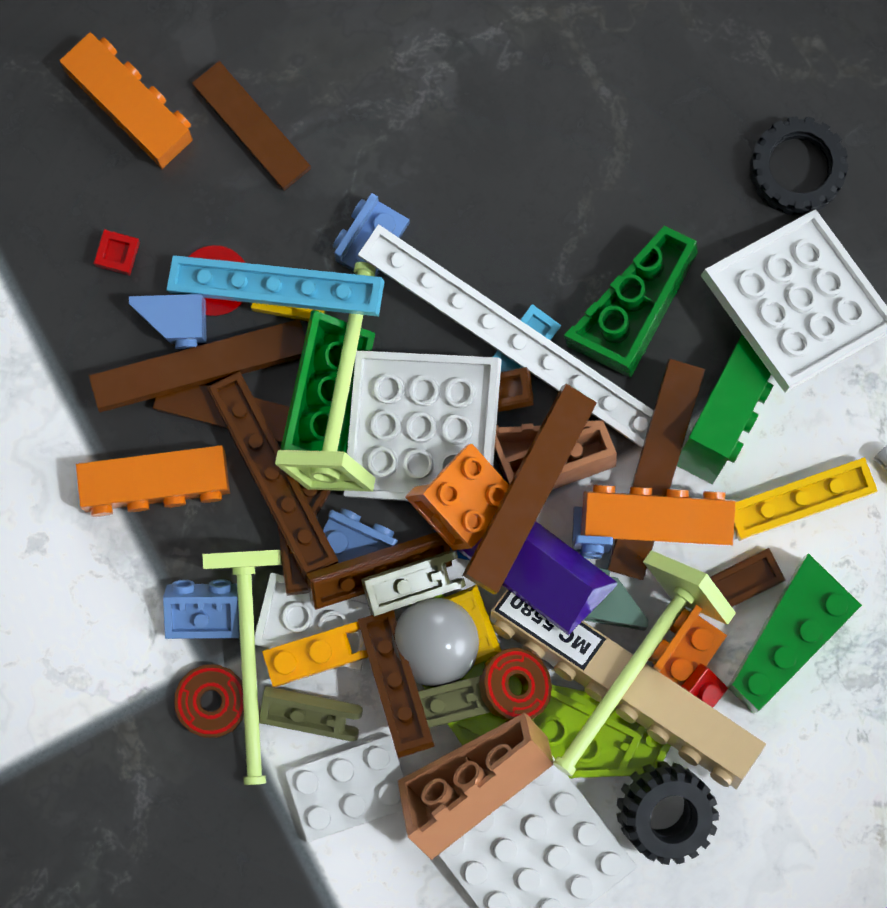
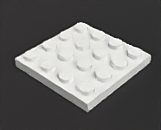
M816 209L706 268L701 274L703 280L784 393L887 334L886 304Z
M356 351L347 454L376 479L373 492L344 491V496L350 498L408 501L405 496L414 487L430 484L468 444H473L493 466L502 360L498 357Z
M554 765L439 854L479 908H586L638 868L569 776L561 772Z

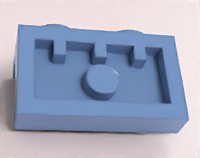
M371 193L367 201L361 199L355 207L351 216L355 220L349 230L342 229L333 244V248L336 249L335 259L338 263L354 271L355 263L366 262L358 254L378 224L398 238H401L410 220L379 202L378 196ZM376 269V272H375V276H374V277H376V276L378 275V273H379V270H378V269Z
M341 508L339 513L331 510L328 515L329 519L323 529L338 559V563L398 544V540L392 538L394 535L392 530L374 523L373 528L359 522L361 516L344 508Z
M224 579L213 580L209 584H194L191 580H178L166 586L163 596L165 639L239 638L237 584H231L229 580Z

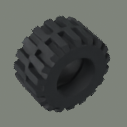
M666 761L658 762L657 768L648 764L643 766L644 773L641 775L636 771L629 777L633 782L630 786L625 783L623 784L621 791L625 796L624 798H617L616 804L621 812L616 813L617 820L622 825L620 829L626 838L647 859L653 862L657 859L661 864L669 865L671 859L676 864L685 863L684 857L687 855L692 859L699 856L696 850L700 846L704 849L709 846L708 835L715 836L717 827L712 822L719 820V812L714 808L717 802L710 793L711 790L688 768L685 769L682 765L674 762L672 766ZM670 796L683 797V813L674 825L666 829L651 828V813L661 800Z

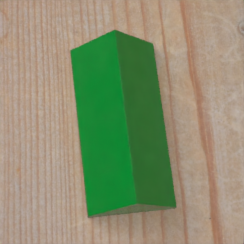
M312 310L310 313L280 450L322 451L347 322L316 310ZM361 328L357 351H372L375 338L374 332ZM354 367L337 451L346 453L348 449Z

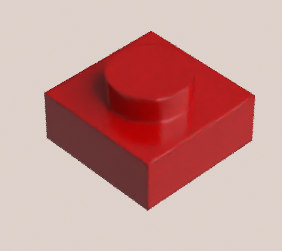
M104 229L94 261L95 266L130 276L140 245L139 238Z
M701 663L681 686L712 708L729 689L708 667Z

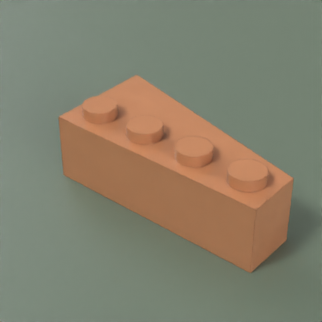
M523 713L399 779L398 787L407 837L431 860L554 765L548 737L526 713Z

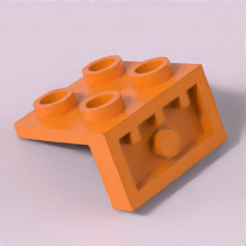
M468 444L430 484L414 487L405 498L452 550L470 549L483 537L510 485L473 444Z
M695 605L690 611L686 608L683 609L669 629L674 633L669 642L663 639L649 658V661L653 663L652 668L679 686L685 683L700 663L704 666L708 665L727 637L725 633L699 616L702 608L698 605Z

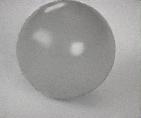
M429 598L410 605L397 619L395 640L392 634L393 648L399 660L398 650L409 661L415 682L430 687L454 683L463 678L473 667L479 650L478 631L472 617L462 606L444 598Z

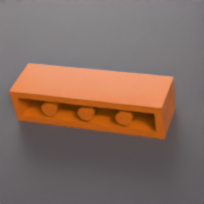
M91 32L88 33L59 60L64 72L163 169L193 141L189 130L191 127L190 122L178 110L172 113L164 105L167 100L154 86L148 89L139 81L142 78L139 71L128 61L123 65L115 57L118 53L117 50L106 38L102 37L98 40Z
M222 445L76 464L80 507L85 512H91L92 517L112 515L113 509L127 507L128 512L149 510V504L164 503V507H179L186 505V499L200 498L201 503L221 501L222 495L230 494L226 453Z
M593 485V492L583 491L581 535L733 546L736 501L725 499L726 492L703 491V498L689 497V490L667 489L666 496L652 495V488L630 487V494L615 493L616 486Z

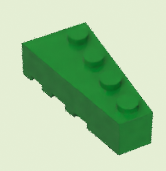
M664 225L633 259V263L621 276L618 275L610 284V288L597 302H594L587 309L581 320L565 333L564 338L567 347L631 378L698 254L697 241Z
M743 334L739 338L704 409L688 436V440L680 453L677 467L712 485L726 462L734 463L744 445V443L738 441L742 431L750 433L759 416L758 413L753 411L757 402L764 404L774 386L768 382L771 373Z
M809 553L799 562L775 607L766 619L753 645L728 685L729 690L753 714L760 711L862 606Z

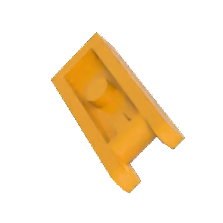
M350 623L262 651L272 686L275 688L369 658L367 650H361L353 654L347 637L348 633H354L360 629L359 623Z

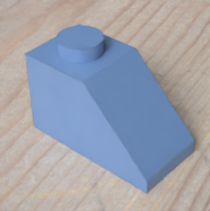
M202 294L129 296V304L165 340L170 344H175L176 349L186 350L197 347V344L207 343L206 300Z

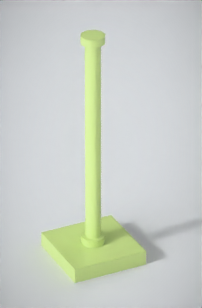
M368 262L355 263V274L375 276L376 268ZM349 313L322 451L278 450L275 464L308 490L373 492L376 478L346 452L337 451L363 315Z
M281 550L202 554L203 569L232 568V574L237 575L247 776H244L243 779L244 785L265 784L266 775H262L251 574H255V567L283 565Z
M652 550L650 551L643 563L672 600L562 758L557 757L553 762L554 766L561 772L571 777L575 773V764L685 606L692 609L695 605H698L702 608L700 613L727 625L732 620L736 612L708 574Z

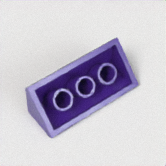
M535 521L503 586L569 636L617 586V582ZM481 539L473 548L458 551L471 560Z

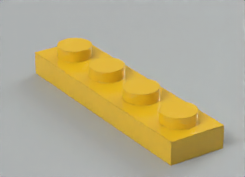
M865 457L736 502L734 530L738 540L747 539L875 494L878 490Z

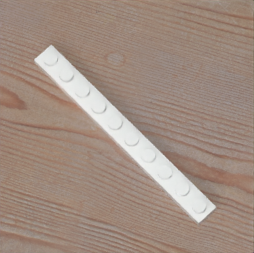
M378 224L359 252L358 256L521 367H527L530 373L558 392L567 383L597 402L592 415L599 420H603L605 424L639 447H643L653 413L651 408Z

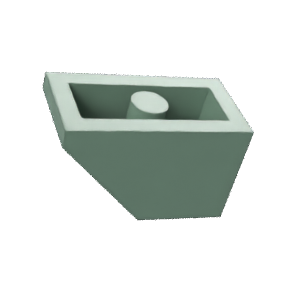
M599 568L608 576H610L609 570ZM611 577L617 582V586L583 621L645 631L648 628L649 620L620 580L616 577Z

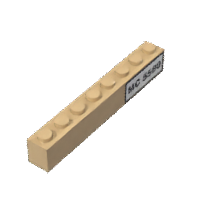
M508 589L491 611L490 621L494 631L499 636L507 640L513 638L523 645L524 650L531 651L538 658L544 659L554 666V671L560 677L567 681L575 680L584 686L585 692L598 702H601L633 656L632 653L584 621L568 636ZM648 664L644 665L615 707L616 713L622 719L629 723L637 722L647 729V734L653 740L664 745L668 743L679 751L678 754L683 760L694 766L701 765L711 772L710 776L714 781L724 787L732 786L737 790L766 746L765 742Z

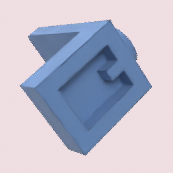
M574 506L572 548L580 552L586 559H601L602 554L609 553L613 545V537L581 535L582 507Z

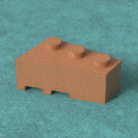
M603 420L587 421L552 490L616 467L617 453ZM522 424L519 427H499L496 425L494 455L502 476L509 485L541 426Z

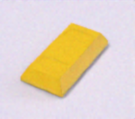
M477 585L444 597V599L451 600L462 606L472 617L477 627L479 650L474 665L487 661L490 657L502 651Z

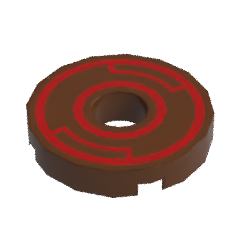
M521 648L504 649L490 657L484 665L485 668L479 680L481 698L487 709L496 717L499 716L507 720L506 722L523 713H526L531 719L543 713L550 701L552 691L550 674L543 661L531 651ZM511 676L518 678L522 684V692L519 696L513 694L509 689L508 682Z
M218 664L202 665L190 670L180 680L175 692V711L180 723L191 733L203 738H220L232 733L244 719L242 679L231 669ZM208 691H216L222 698L220 708L214 712L205 711L201 704L203 695Z

